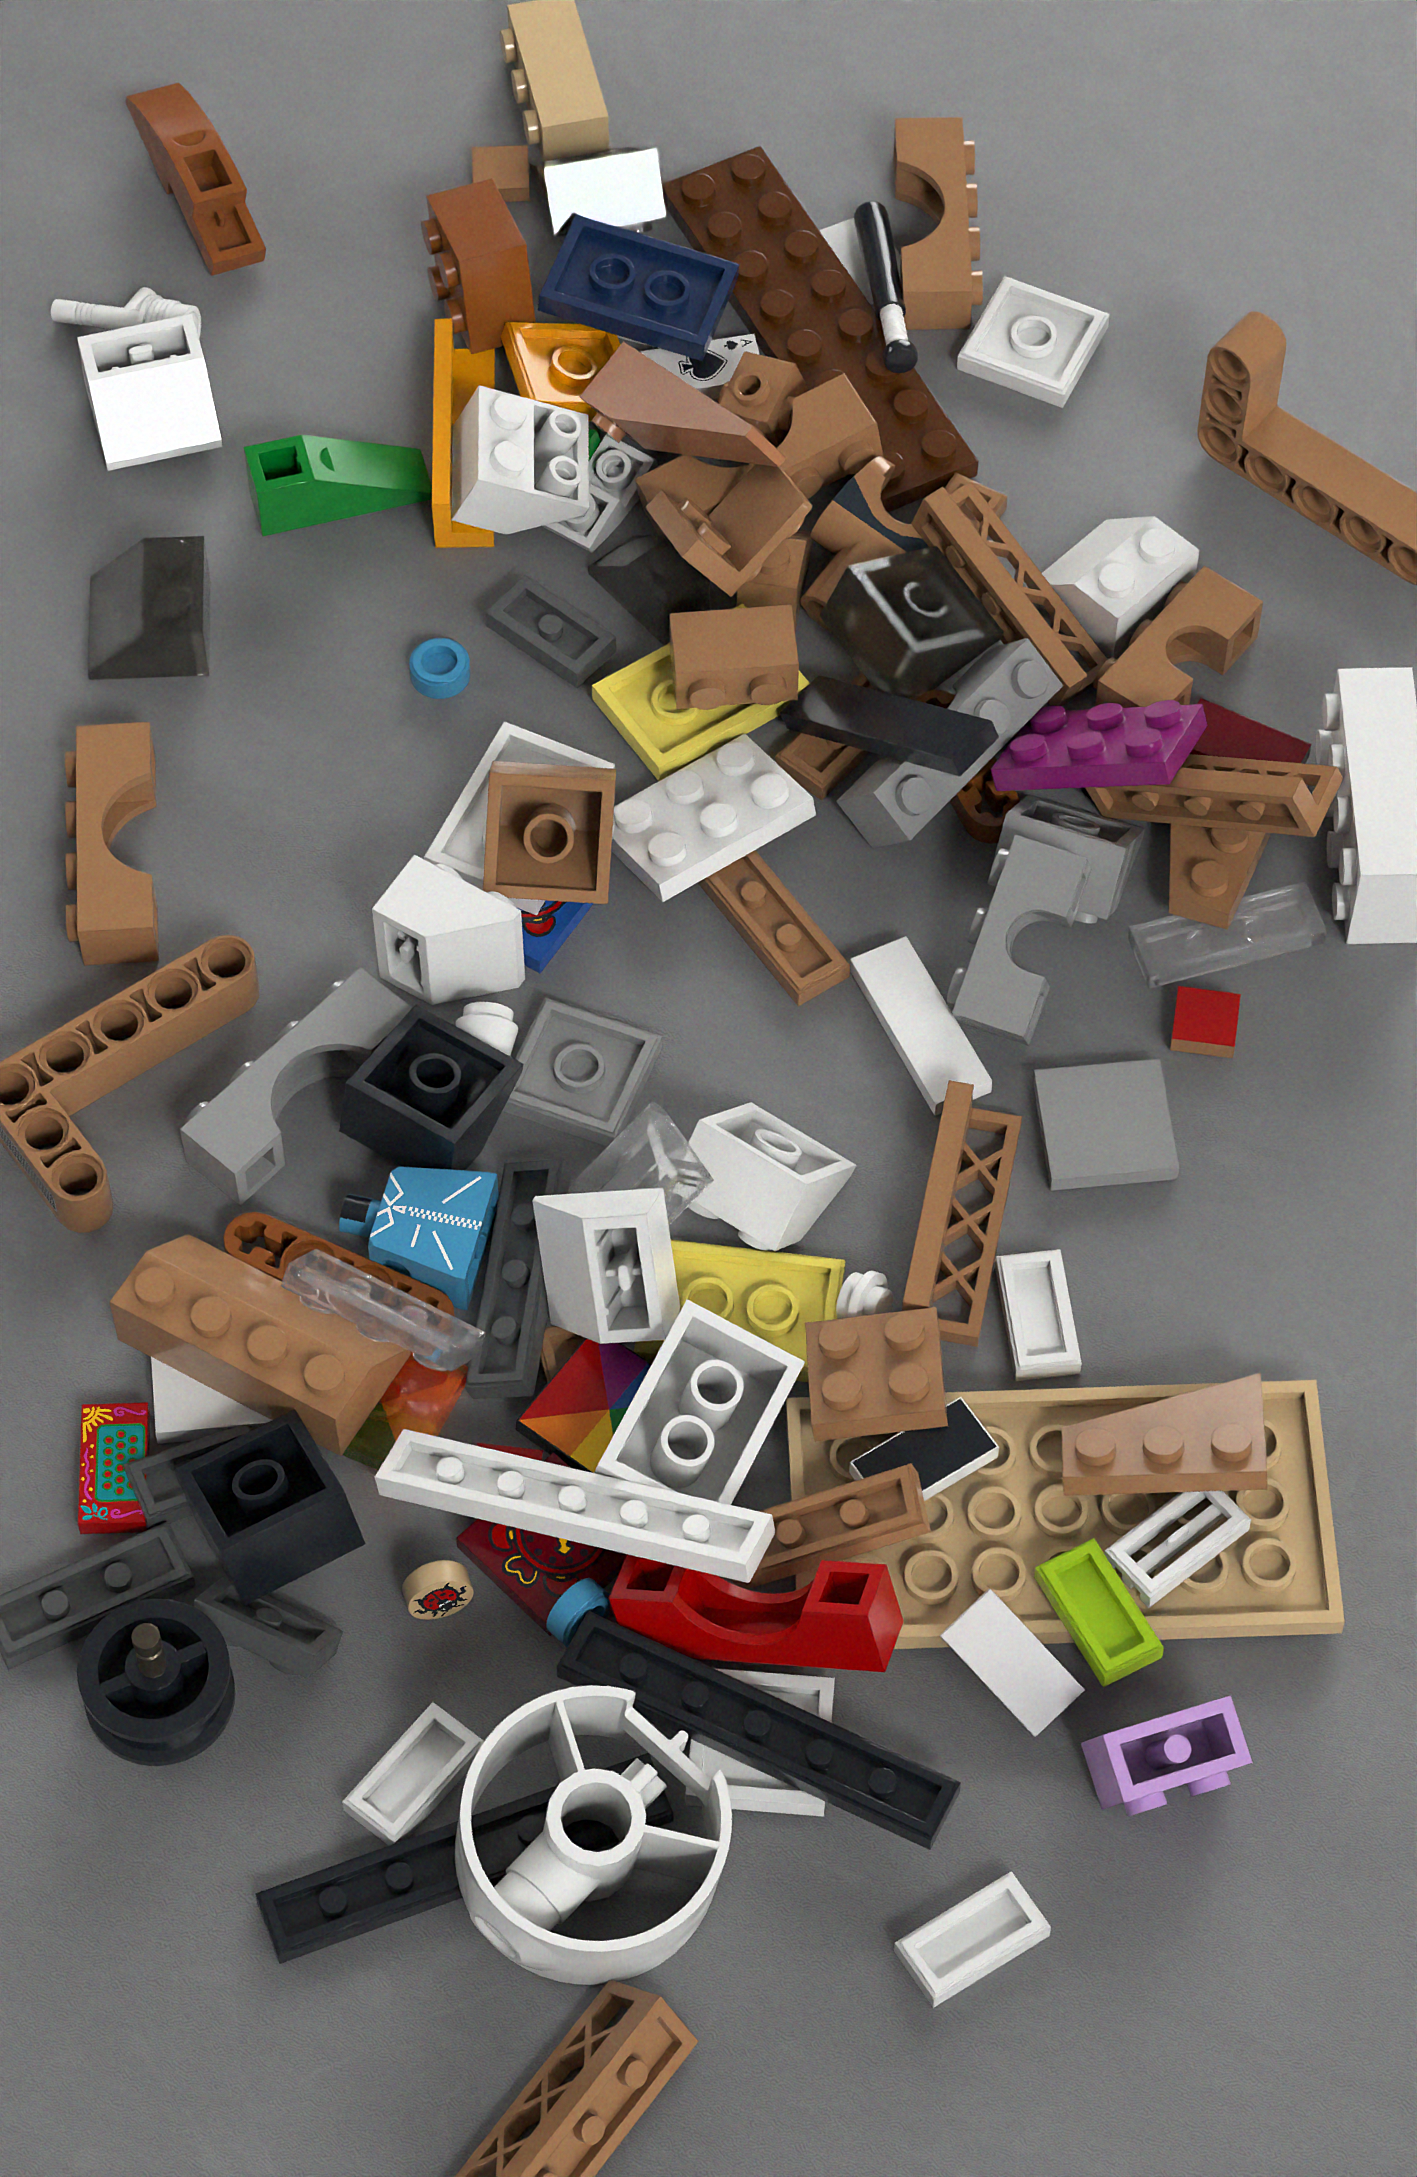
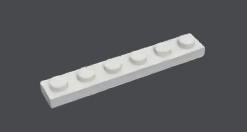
M406 1429L402 1430L375 1476L378 1492L381 1496L750 1583L775 1535L772 1514Z

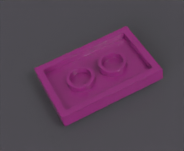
M1164 700L1153 703L1148 707L1122 708L1117 703L1100 704L1088 710L1065 711V708L1061 706L1043 707L1016 733L991 768L996 791L1170 784L1207 727L1203 704L1180 705L1179 702L1174 700Z

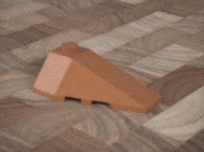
M624 341L580 396L583 401L597 412L591 422L617 443L624 436H627L644 449L780 467L786 459L752 425Z

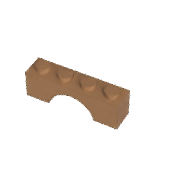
M963 117L895 118L893 148L895 199L922 209L937 224V228L926 238L901 248L900 283L906 307V314L904 316L906 330L970 329L972 305H982L983 301L982 270L972 271L971 261L980 260V228L969 227V218H977V183L966 182V175H974L975 173L974 140H964Z
M845 373L792 399V424L787 436L777 449L786 457L780 466L807 499L814 496L821 488L844 476L857 474L876 457H884L877 423ZM683 454L635 479L644 513L674 562L683 558L645 507L663 490L678 504L685 497L689 498L709 516L755 464L751 463L739 467H719L704 463L692 455Z
M150 722L76 726V751L65 752L68 788L76 787V801L65 803L66 829L68 839L76 838L77 852L66 853L65 859L68 890H77V904L66 905L68 941L79 942L84 966L159 961L158 905L153 877L151 874L126 866L109 851L114 837L128 821L145 811L157 807L156 755Z

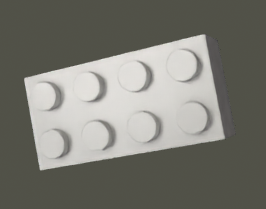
M1412 667L1338 669L1333 694H1324L1322 719L1324 729L1317 730L1316 733L1317 765L1337 766L1343 777L1325 817H1333L1334 831H1328L1327 863L1329 868H1338L1340 883H1334L1332 889L1334 920H1344L1346 944L1417 943V704Z

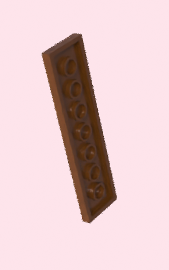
M761 146L660 185L662 203L695 251L740 264L738 279L728 301L750 334L755 335L756 343L764 355L795 363L809 390L845 373L877 423L884 458L895 465L893 475L881 492V501L887 512L922 499L941 487L945 488L955 473L969 479L977 476L978 459L915 368L905 373H893L884 365L883 350L886 342L882 322L877 319L873 307ZM848 474L846 477L850 480L856 474Z

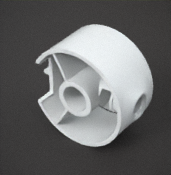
M591 1685L571 1687L551 1692L524 1704L506 1717L486 1738L475 1755L463 1787L455 1840V1864L460 1891L470 1918L484 1937L511 1961L537 1975L559 1982L582 1985L607 1984L609 1980L618 1982L643 1974L675 1954L697 1930L706 1915L729 1850L732 1831V1811L730 1795L723 1771L719 1770L711 1779L682 1752L685 1749L688 1734L681 1730L673 1739L668 1740L633 1708L635 1692L623 1688ZM627 1732L703 1801L704 1804L700 1815L704 1820L708 1839L645 1825L646 1808L667 1787L657 1776L658 1772L648 1763L646 1765L643 1764L638 1758L621 1775L614 1771L596 1768L585 1770L574 1736L598 1735L619 1740ZM548 1741L561 1783H559L549 1799L543 1831L506 1869V1875L493 1887L482 1869L475 1850L471 1828L473 1810L488 1783L508 1762L522 1752ZM585 1819L599 1821L613 1829L620 1843L610 1850L601 1852L587 1851L573 1844L563 1829L573 1822ZM634 1868L703 1883L697 1893L678 1913L664 1923L635 1936L617 1940L587 1941L568 1938L550 1932L557 1923L562 1924L583 1901L590 1902L607 1898L622 1888Z

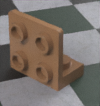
M755 464L709 516L689 498L685 497L678 504L663 490L645 508L681 557L732 597L743 584L750 582L757 576L763 566V562L784 539L793 536L800 529L805 516L812 509V505L781 466L774 467Z

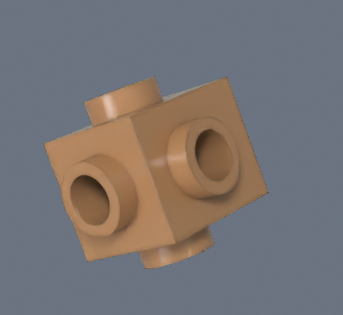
M744 351L731 380L726 382L720 390L718 404L752 425L777 448L784 441L792 424V399L810 390L795 363Z

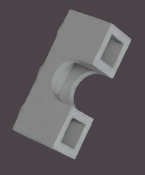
M1016 834L1010 850L1000 848L989 878V884L997 886L989 909L979 907L970 928L968 943L975 945L968 968L959 966L956 969L947 995V1002L954 1004L952 1014L959 1023L1027 1046L1030 1045L1050 986L1045 977L1023 970L1013 962L1011 954L1012 944L1019 931L1033 922L1050 921L1069 928L1072 927L1092 871L1086 857Z

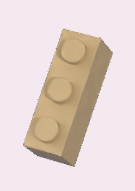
M534 0L507 5L508 29L500 30V43L505 63L514 62L516 70H511L512 87L516 103H526L528 108L527 111H523V124L528 144H538L544 166L609 155V116L575 1Z

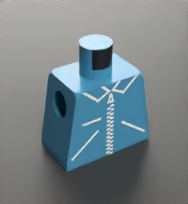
M397 1167L390 1172L382 1200L347 1194L341 1209L339 1230L344 1233L368 1237L370 1260L440 1290L449 1297L453 1307L468 1311L494 1225L499 1197L497 1174L482 1171Z

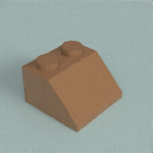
M492 761L489 771L483 891L487 893L494 891L507 898L608 904L616 769Z

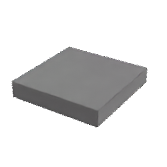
M544 998L516 1056V1060L524 1064L523 1070L502 1111L616 1149L661 1052L662 1036Z
M1160 1059L1034 1070L1033 1086L1050 1191L1178 1179L1179 1162Z

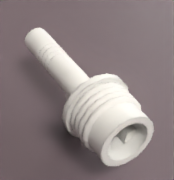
M147 287L139 289L124 308L55 299L51 306V318L54 322L113 330L192 314L198 338L201 332V316L196 306L181 304L180 301L163 299Z

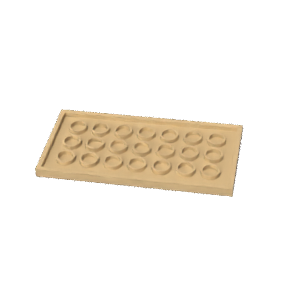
M1316 1380L1261 1382L1267 1460V1490L1224 1491L1251 1519L1249 1530L1150 1608L1140 1600V1592L1135 1587L1130 1589L1123 1582L1159 1640L1342 1633L1345 1620ZM1221 1383L945 1392L946 1405L962 1397L999 1446L998 1458L924 1501L930 1533L840 1560L843 1562L887 1564L904 1620L894 1649L949 1647L939 1635L988 1589H991L1042 1644L1075 1643L1034 1578L1035 1567L1093 1538L1104 1553L1108 1547L1180 1492L1064 1496L1062 1427ZM810 1397L786 1398L791 1501L855 1481L849 1473L850 1462L900 1432L815 1442L811 1426ZM1206 1497L1130 1557L1137 1563L1163 1543L1170 1535L1183 1525H1186L1213 1503ZM1225 1516L1148 1576L1153 1579L1228 1519ZM818 1567L795 1574V1591L805 1587L815 1578ZM1114 1568L1115 1572L1121 1579L1122 1573L1117 1568Z

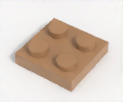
M936 1307L805 1323L811 1426L815 1442L948 1426L940 1326Z

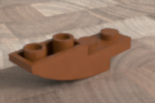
M178 82L126 96L125 103L167 195L174 193L211 276L263 262L266 247L245 203L247 188L222 139L192 95Z

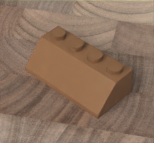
M190 1234L146 1251L110 1300V1307L119 1341L157 1359L271 1420L295 1409L315 1443L342 1456L411 1355L410 1347Z

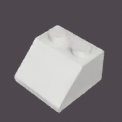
M1155 516L1106 519L1042 572V575L1107 658L1114 657L1117 659L1128 649L1130 640L1138 626L1146 619L1153 621L1163 611L1165 602L1173 588L1181 581L1188 583L1196 575L1199 549Z
M750 1102L698 1121L668 1187L686 1197L685 1204L692 1211L707 1218H721L739 1229L738 1236L748 1245L760 1250L777 1251L799 1242L851 1177L856 1164Z

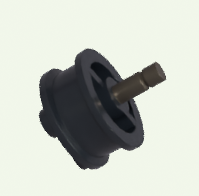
M145 1599L124 1605L108 1614L93 1628L81 1649L77 1666V1681L89 1725L98 1740L118 1757L132 1763L147 1766H165L180 1763L206 1750L226 1728L233 1712L236 1694L228 1648L223 1635L215 1623L193 1606L170 1599Z

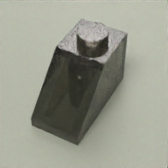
M666 535L632 536L588 566V574L664 646L670 643V613L710 611V580L681 557Z

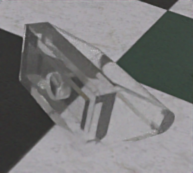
M650 1102L569 1185L568 1194L599 1192L649 1140L656 1163L630 1190L663 1188L668 1225L714 1179L668 1113L659 1104Z

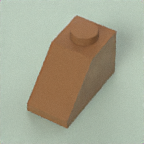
M799 529L793 536L784 539L763 562V566L757 576L737 590V606L742 603L746 608L792 605L794 629L796 632L801 608L800 598L804 593L814 542L810 536L812 531Z

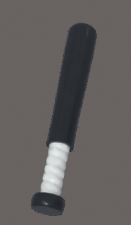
M868 201L856 209L854 223L872 293L876 317L882 322L886 346L883 350V363L893 373H905L915 367L918 361V352L914 344L908 341L904 322L906 307L903 300L890 220L884 205L879 202Z

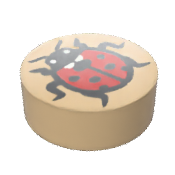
M450 1560L434 1561L422 1565L411 1572L402 1584V1592L409 1613L413 1617L425 1620L443 1618L456 1613L471 1601L474 1594L466 1567L461 1563Z

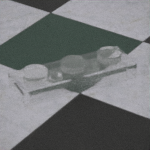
M318 1249L289 1262L281 1283V1287L299 1295L301 1303L309 1309L324 1314L335 1313L357 1324L356 1329L365 1337L379 1342H393L413 1352V1357L417 1362L434 1370H449L452 1372L478 1356L486 1332Z

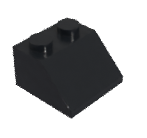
M416 1004L346 1082L339 1132L401 1167L466 1170L484 1148L522 1073L524 1064Z

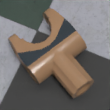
M878 456L869 462L843 486L823 511L810 535L811 539L830 551L835 557L800 600L802 607L806 610L809 617L829 631L842 632L878 586L906 606L910 605L935 576L942 564L912 524H905L894 519L884 509L881 501V492L893 475L895 465L882 456Z

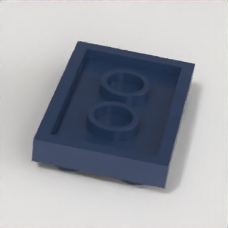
M576 214L539 294L538 311L703 361L737 282L740 264Z

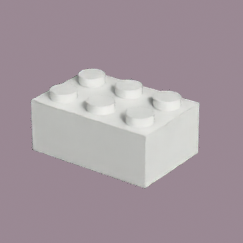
M687 1299L594 1473L731 1505L805 1361Z

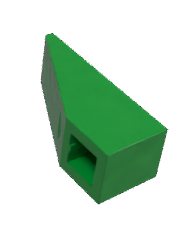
M297 435L244 447L249 492L262 537L432 500V484L421 449L310 435Z

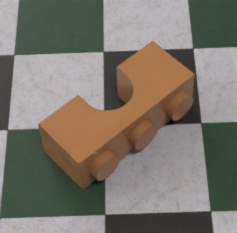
M1203 566L1188 583L1181 581L1173 588L1165 602L1163 611L1153 621L1146 619L1138 626L1130 640L1128 649L1118 659L1111 657L1102 665L1093 683V687L1097 690L1095 706L1105 703H1117L1122 708L1148 707L1153 703L1164 700H1174L1179 702L1180 705H1190L1193 678L1177 669L1174 665L1180 662L1194 661L1202 663L1224 675L1257 639L1263 601L1208 567Z

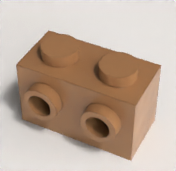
M792 605L669 614L670 656L676 709L697 708L709 710L724 705L751 703L773 705L781 701L798 700L799 660Z

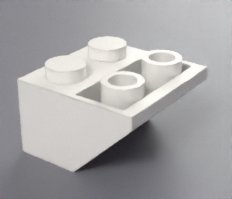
M192 314L77 337L84 381L108 471L222 447V439L206 364Z
M479 385L452 427L451 520L507 535L585 515L589 509L588 415Z
M414 855L372 908L379 977L430 1005L519 988L525 980L521 910L516 908L504 895L494 891L487 893L464 881L455 870L444 864L433 865Z
M663 1188L535 1196L532 1201L551 1324L600 1344L665 1340L681 1309Z

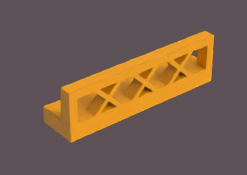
M435 319L432 513L435 548L494 547V531L451 520L452 427L479 385L495 389L496 374L495 348L471 354L469 349H454L452 319Z

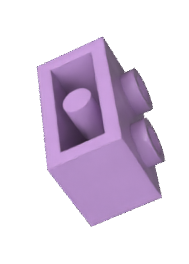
M1231 1695L1113 1731L1081 1743L1101 1809L1123 1803L1127 1817L1166 1805L1167 1801L1163 1791L1186 1783L1191 1797L1230 1785L1227 1774L1228 1770L1253 1763Z

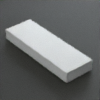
M906 936L850 959V972L934 1115L942 1113L949 1080L974 1084L973 1100L991 1093L992 1079Z

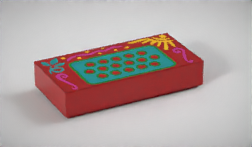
M148 1402L82 1404L78 1527L80 1534L138 1533L147 1530L145 1517L125 1473L124 1464L149 1456L150 1410Z

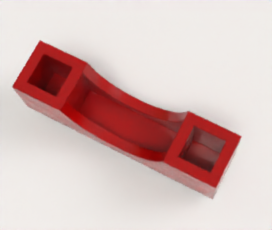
M627 1554L609 1596L618 1625L694 1659L886 1672L904 1622L887 1564L821 1560L815 1578L805 1587L788 1593L769 1594L741 1588L717 1575Z

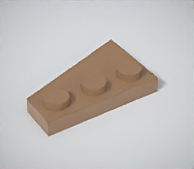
M1170 824L1168 913L1228 930L1271 833Z
M1261 1373L1062 1427L1064 1496L1267 1490V1460Z

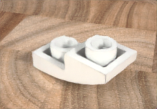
M605 435L589 461L588 511L583 516L543 525L542 527L592 553L616 529L639 500L640 496L635 479L658 468L659 465L656 459L622 441L617 443Z

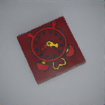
M554 1452L544 1460V1462L569 1467ZM477 1519L456 1537L457 1548L549 1636L552 1634L547 1630L546 1623L549 1613L558 1599L571 1586L586 1578L593 1579L602 1588H605L618 1576L627 1555L482 1519Z

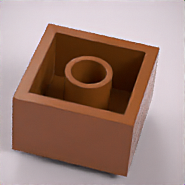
M492 178L426 195L429 219L421 221V229L427 251L435 257L436 266L428 267L429 283L435 300H445L446 319H452L453 335L462 334L471 354L503 346L501 334L506 322L536 323L527 245Z

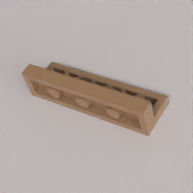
M970 481L951 494H948L944 487H941L925 497L911 524L1003 644L1026 638L1030 640L1063 684L1048 701L1049 705L1062 707L1091 688L1098 671L1108 659L973 483ZM963 504L968 507L980 523L978 532L959 507ZM987 535H989L993 541L987 540ZM996 556L1007 558L1015 569L1014 579ZM1023 580L1029 588L1023 587ZM1032 603L1043 605L1051 616L1050 626ZM1059 627L1065 635L1059 634ZM1068 650L1079 652L1091 670L1085 673Z
M1189 754L1170 784L1088 787L1085 789L1102 816L1106 818L1315 837L1343 777L1337 766ZM1306 785L1316 786L1312 795Z
M949 1080L906 1283L902 1311L932 1308L933 1302L956 1289L971 1308L968 1324L939 1319L940 1338L942 1341L978 1347L1021 1130L1022 1116L972 1108L974 1084ZM969 1128L1005 1134L1003 1148L980 1161L966 1143ZM963 1159L969 1168L960 1173ZM999 1167L996 1180L990 1172ZM979 1179L993 1197V1201L979 1211L969 1215L955 1198L956 1191ZM952 1214L958 1223L949 1228ZM988 1222L985 1236V1234L981 1231L979 1226ZM968 1234L982 1252V1256L977 1261L958 1271L945 1255L944 1248ZM941 1269L947 1278L937 1284ZM977 1277L974 1291L967 1282Z
M609 1980L455 2177H595L699 2041L661 1996ZM621 2007L629 2009L617 2025L603 2031ZM584 2065L573 2081L560 2086L570 2071ZM540 2121L529 2137L516 2143V2140L528 2126Z

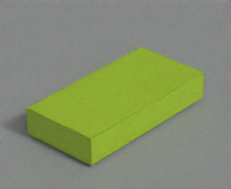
M1094 1538L1035 1567L1034 1578L1102 1687L1162 1658L1163 1645Z

